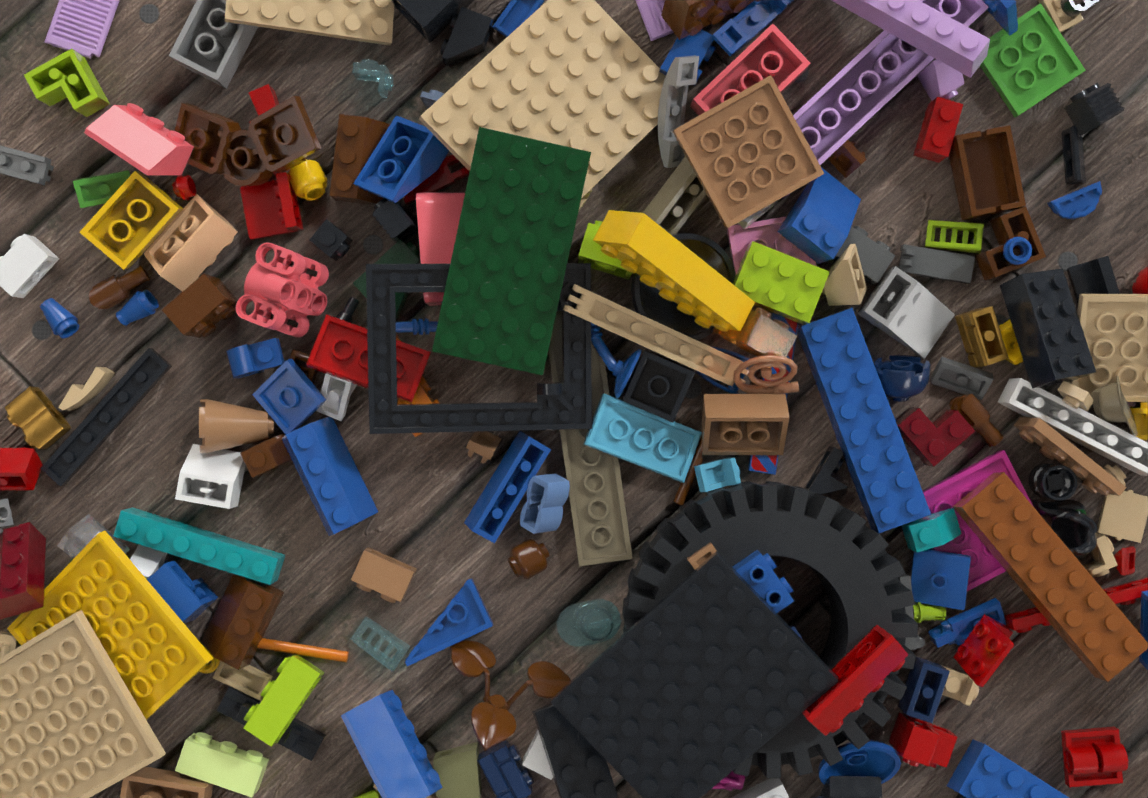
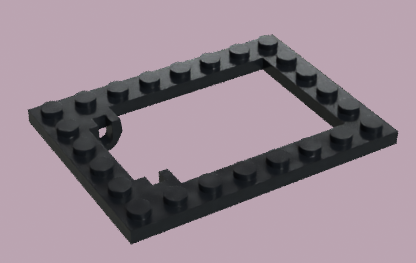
M567 263L557 308V311H562L563 382H555L553 384L537 382V402L397 404L395 292H444L450 264H366L369 434L592 429L591 322L563 310L565 305L572 306L574 309L577 306L576 303L567 300L569 295L579 299L582 295L572 290L574 284L591 291V263Z

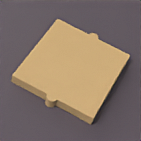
M1129 489L1120 496L1111 494L1105 496L1097 525V532L1114 536L1119 541L1126 539L1141 543L1148 517V497L1135 494L1133 490Z

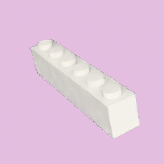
M1022 378L1009 379L998 403L1025 417L1041 418L1062 436L1139 475L1148 476L1147 442L1079 407L1075 409L1062 401L1063 399L1041 388L1032 389L1031 383Z

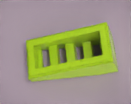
M928 220L925 247L980 254L984 224ZM936 228H941L940 242L934 241ZM947 229H952L951 243L945 242ZM958 230L963 231L962 243H956ZM969 232H974L973 244H967Z

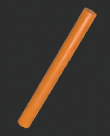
M262 638L258 645L259 649L347 662L349 656L347 651Z

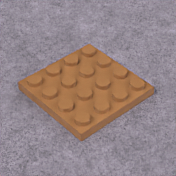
M771 75L672 131L726 229L824 174Z

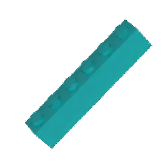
M133 507L121 510L113 535L116 538L268 585L278 580L285 559V554Z

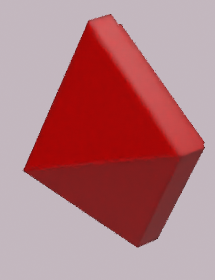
M1134 546L1124 547L1114 554L1117 563L1115 567L1121 575H1129L1135 572L1136 548Z

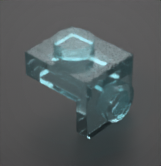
M363 59L361 63L353 62L352 73L357 80L379 82L378 93L382 98H387L388 91L393 89V74H390L387 66L379 65L377 61Z

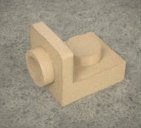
M943 666L950 673L942 695L970 706L972 700H975L978 696L979 686L974 683L968 674Z

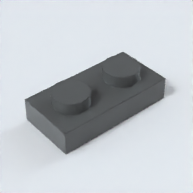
M942 356L930 377L931 384L964 395L973 394L979 400L983 399L994 380L993 373Z

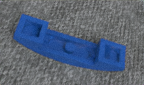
M794 0L753 1L736 17L731 18L712 35V38L731 57L765 29Z

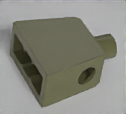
M478 742L439 751L435 754L433 759L434 767L432 768L437 771L443 787L436 791L437 798H481L480 765L477 761L479 755Z

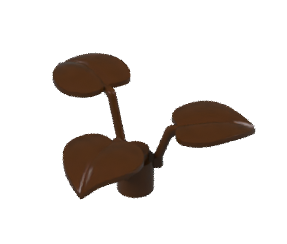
M468 640L460 641L450 646L451 661L459 673L468 677H478L482 673L485 676L484 702L475 705L471 713L473 730L485 751L495 744L507 740L514 734L517 725L514 716L508 710L527 687L532 686L534 693L539 697L552 698L571 681L569 676L556 665L546 661L535 662L527 671L530 680H527L506 702L501 695L495 694L490 696V672L487 669L493 668L496 664L493 652L479 642Z

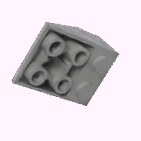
M896 266L887 269L857 313L923 359L926 358L955 315L917 280Z

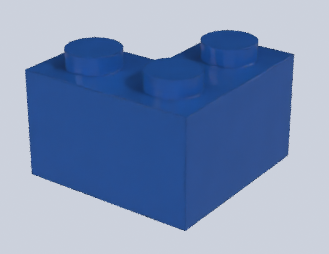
M175 561L163 564L147 579L184 624L195 620L219 598L202 578L192 581Z

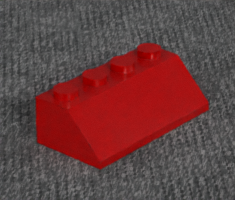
M876 625L831 669L838 676L839 682L802 713L825 736L829 732L837 731L842 726L843 719L850 712L857 711L863 705V699L870 692H876L882 687L885 682L884 678L891 671L896 672L904 665L905 658L909 654L890 633Z

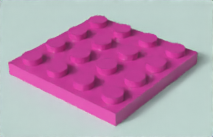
M1000 450L923 490L932 514L953 508L957 502L994 472H1005L1030 503L1031 501L1005 450ZM955 510L962 534L944 545L931 549L971 556L967 591L1004 573L1006 570Z

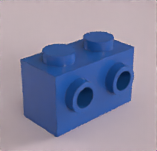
M756 550L733 566L737 573L776 613L794 602L790 596L793 589L784 577L779 579L773 570L777 566L768 553L762 555Z

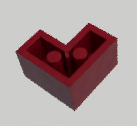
M910 407L896 419L904 442L924 465L935 467L975 432L958 410H947L932 423L920 408Z

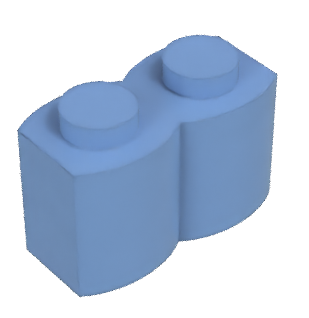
M557 474L533 476L527 488V502L524 504L520 515L521 527L533 534L556 531L562 521V506L569 495V480Z

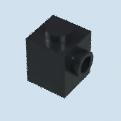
M327 219L309 239V241L335 261L346 255L353 241Z

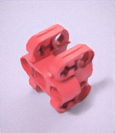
M268 242L263 243L256 251L255 257L257 262L251 267L246 276L244 295L236 303V313L240 318L259 326L277 330L293 337H303L308 332L310 326L307 316H319L327 306V296L318 290V287L324 285L328 280V268L320 262L304 257L289 249ZM273 249L274 258L271 262L267 263L265 259L266 254L269 250ZM307 269L317 271V276L307 274ZM253 301L255 305L254 311L247 315L246 306L249 302ZM271 314L274 315L273 320L270 319ZM288 319L296 321L298 323L297 328L287 324Z

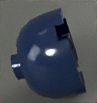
M890 355L889 359L891 361L882 362L881 357L874 362L885 394L892 397L894 401H908L909 398L920 394L928 384L930 363L927 360L925 364L921 363L920 357Z

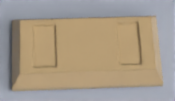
M220 661L213 676V679L260 701L263 699L260 696L261 692L273 678L272 675L251 665L237 670Z

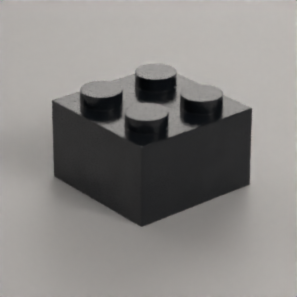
M644 350L623 401L673 423L696 371L651 351Z

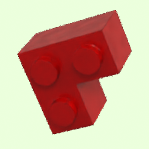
M899 712L889 743L903 757L902 761L918 767L920 763L936 768L937 765L947 768L958 737L948 729Z

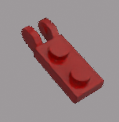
M453 154L446 157L435 173L403 197L405 204L409 205L415 202L416 193L437 192L454 184L455 181L469 176L470 171L463 167L451 173L448 166L460 161Z

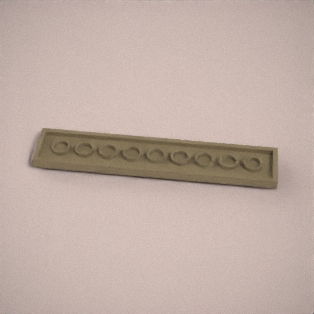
M557 311L549 345L553 383L563 382L562 311ZM591 342L593 420L601 395H609L605 363ZM589 429L560 430L566 477L570 484L569 498L579 566L633 559L619 459L584 445Z

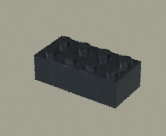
M1063 268L1021 274L999 285L1032 389L1060 384L1063 380L1071 382L1096 373Z

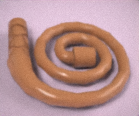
M766 355L751 358L741 363L734 371L733 381L740 390L747 394L799 392L798 381L788 382L797 374V365L793 360L784 356ZM782 363L789 365L791 371L785 377L783 376L786 374V366ZM752 364L755 365L749 369L747 375L749 380L756 385H748L740 379L741 372ZM771 367L779 368L780 371L772 374ZM758 369H760V370H761V376H762L763 378H765V379H767V380H773V381H765V380L757 379V378L754 376V373H755V371H757Z

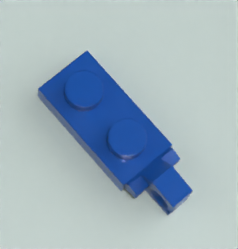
M994 598L946 619L941 625L928 631L931 641L937 648L945 644L951 645L956 643L958 646L962 645L984 614L1006 625L1000 602Z

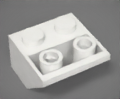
M193 444L179 474L175 499L227 509L237 507L245 470V462L240 454L241 452L223 449L211 453H200V446Z

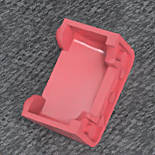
M416 193L421 264L451 263L465 193ZM423 292L425 303L429 306L442 305L444 292Z

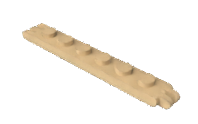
M574 284L572 290L582 295L580 299L569 295L567 300L576 303L577 306L574 309L572 306L565 305L564 311L729 386H733L734 371L743 361ZM744 369L741 373L747 375L749 370Z

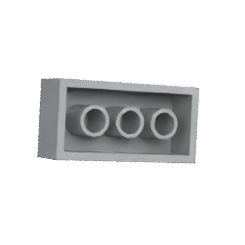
M197 0L169 56L179 65L227 89L258 26L225 22L226 0Z

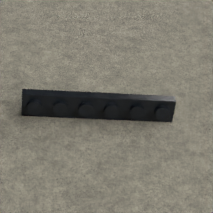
M148 348L40 469L60 487L65 486L172 365L153 348Z

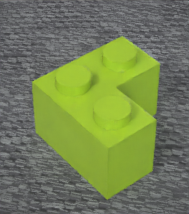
M73 49L24 74L36 99L48 106L68 98L75 111L88 117L110 105L85 57Z

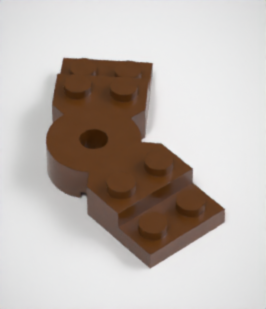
M292 96L252 119L248 130H241L238 122L222 115L207 112L189 103H181L174 130L185 137V141L194 146L187 164L210 174H223L230 183L238 186L262 185L272 177L274 172H286L306 161L305 157L322 149L300 96Z

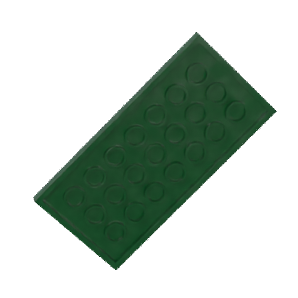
M479 127L432 352L543 375L591 152Z

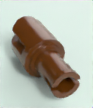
M142 265L121 277L112 275L92 287V290L89 292L90 303L99 309L111 308L128 299L129 291L149 281L150 277Z
M973 394L957 396L950 400V409L958 410L972 428L981 435L989 447H993L1002 441L1004 436L989 421L990 413Z

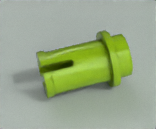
M915 602V605H913L914 621L917 623L927 620L944 621L946 608Z

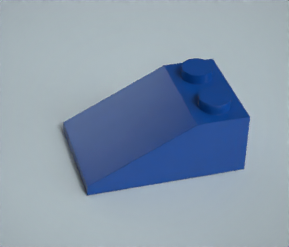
M395 116L353 184L396 203L435 173L449 150L427 127Z
M823 168L824 174L807 184L777 231L818 264L834 259L848 237L861 200Z

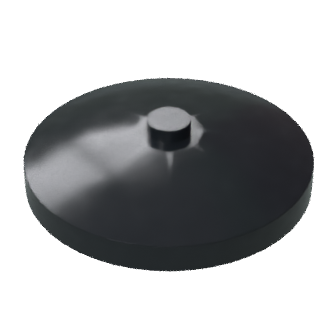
M678 233L672 235L733 284L736 276L734 266L727 253L717 243L697 234ZM633 273L631 295L636 313L695 340L703 339L717 330L714 326L705 328L698 325L693 315H688L678 310L677 303L661 297L658 294L660 290L644 284L640 281L641 276Z

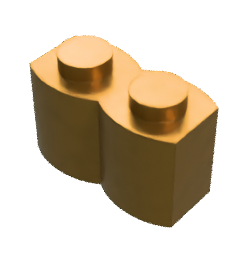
M38 387L27 388L5 407L8 413V420L15 427L22 428L25 434V441L33 448L47 449L71 429L67 420Z

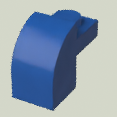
M279 338L250 345L245 344L226 351L233 378L238 379L262 373L266 369L281 366L285 362Z

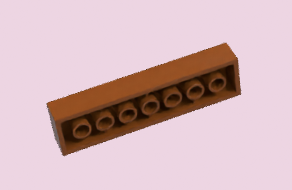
M994 472L953 506L956 512L1094 677L1109 682L1148 649V642L1005 472Z

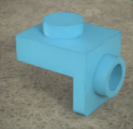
M734 457L718 459L694 466L700 492H708L741 483L740 469Z

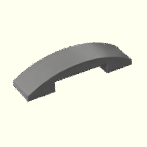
M696 55L675 57L663 83L658 109V140L661 158L666 168L678 167L685 157L672 131L684 124L688 85H695L697 81L699 56Z

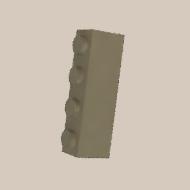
M686 156L643 212L671 235L676 234L706 195Z

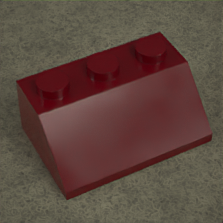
M30 522L3 529L0 535V620L44 606L46 538Z

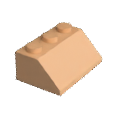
M196 194L145 251L144 255L162 278L183 292L199 278V275L207 267L215 262L217 255L224 247L232 243L238 231L204 199Z

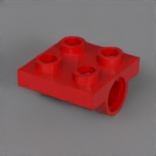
M1102 727L1061 731L1065 784L1068 787L1123 783L1122 771L1128 769V756L1125 747L1120 743L1118 728Z

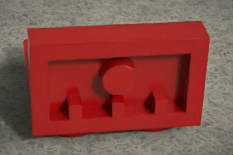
M287 172L276 174L277 180L267 181L259 186L240 187L250 239L255 240L303 231L298 198L290 184V174Z
M984 614L964 643L958 648L953 658L974 683L982 688L1013 648L1014 643L1009 639L1013 631L1008 626Z

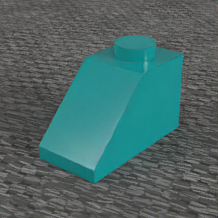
M954 508L932 513L929 516L901 525L908 549L914 552H921L944 545L962 534Z

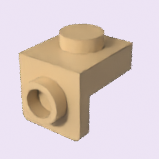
M1096 533L1097 544L1091 551L1094 561L1084 565V567L1093 577H1100L1110 572L1109 569L1117 566V563L1112 553L1114 552V546L1111 540L1105 535Z

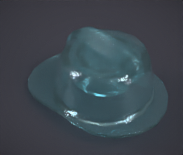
M594 599L566 607L560 613L557 620V631L560 637L572 646H587L611 639L618 632L621 624L620 613L613 603L604 599Z

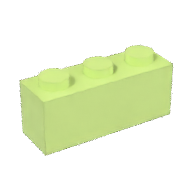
M198 732L196 734L193 733L185 740L175 771L253 797L259 790L269 759L263 757V754L258 751H245L237 748L238 746L235 743L229 741L221 743L213 740L209 734Z

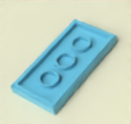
M602 394L592 420V429L588 430L584 445L684 483L702 432L675 421L672 423L622 400Z

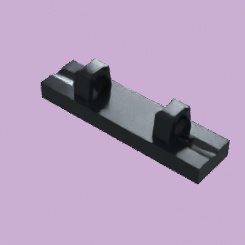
M229 686L216 711L245 726L247 721L244 720V717L253 705L260 704L261 701ZM294 718L278 744L312 761L326 734Z

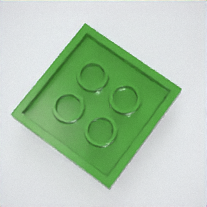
M1041 3L1017 19L1018 30L1009 36L1002 29L989 38L990 43L987 57L980 65L1015 118L1086 71Z

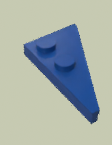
M473 578L465 582L457 595L410 652L409 656L405 659L407 666L494 625Z

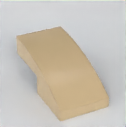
M96 367L85 385L72 384L58 408L62 410H75L88 403L104 389L115 372L106 367Z

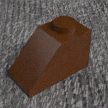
M285 433L240 453L252 478L261 476L292 460L282 441Z

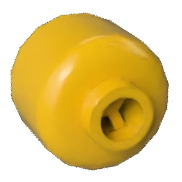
M306 159L303 163L289 170L290 184L299 198L312 201L320 198L325 193L328 181L321 165L317 161Z

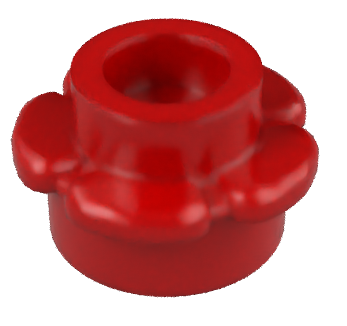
M177 175L172 184L175 195L186 201L190 200V197L196 196V186L190 175Z

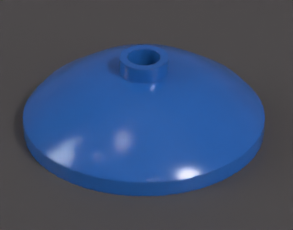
M870 740L860 749L856 748L851 742H847L837 747L843 760L830 766L823 759L819 764L818 774L824 785L830 776L881 777L883 784L896 775L900 769L901 760L898 752L883 742Z

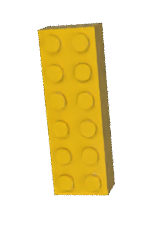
M609 210L593 239L602 247L601 251L604 254L619 259L624 269L637 273L641 276V282L660 290L658 294L661 297L677 303V309L681 312L693 315L698 325L705 328L714 326L724 332H727L728 329L741 331L755 302L645 213Z

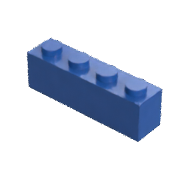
M519 431L464 523L468 528L495 544L525 494L531 478L537 474L551 449Z

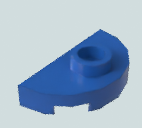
M1100 181L1047 204L1061 218L1072 220L1085 217L1096 209L1099 197L1102 195Z

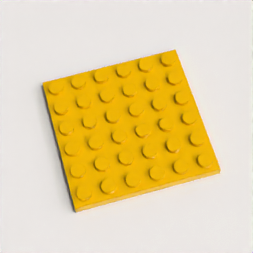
M105 530L98 533L44 589V606L20 614L7 628L19 644L23 645L72 614L82 610L146 720L213 659Z

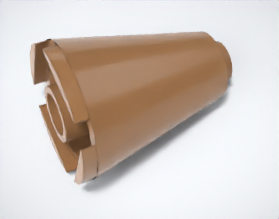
M200 399L202 406L199 407V438H202V445H199L200 453H211L266 440L269 434H274V420L268 417V413L265 411L209 399Z

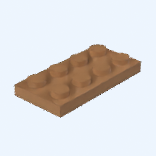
M1020 417L1014 424L1020 430L1018 434L1029 443L1035 442L1041 447L1039 451L1051 460L1056 459L1062 465L1070 468L1083 481L1081 485L1091 493L1096 494L1099 492L1105 496L1108 494L1120 496L1127 488L1041 418Z

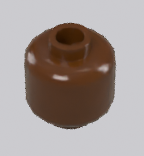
M528 539L511 549L508 563L517 577L521 576L524 579H530L547 568L546 558L550 557L543 543L538 544L535 540Z

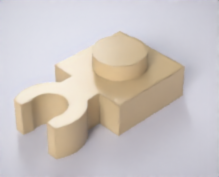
M1064 380L1058 388L1059 393L1063 397L1062 401L1075 409L1079 407L1086 412L1089 411L1094 401L1089 392Z

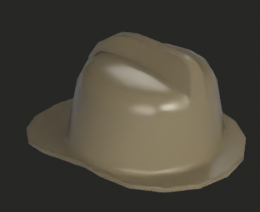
M1117 376V382L1092 392L1091 397L1094 400V411L1098 417L1107 422H1127L1133 435L1137 436L1136 424L1121 391L1119 376Z

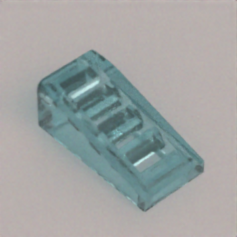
M367 616L350 639L392 672L410 648V645ZM369 627L372 631L364 641L361 637ZM378 634L381 637L373 647L370 643L375 635ZM386 640L389 642V645L382 653L379 651V648ZM395 647L398 651L391 659L388 657V654Z

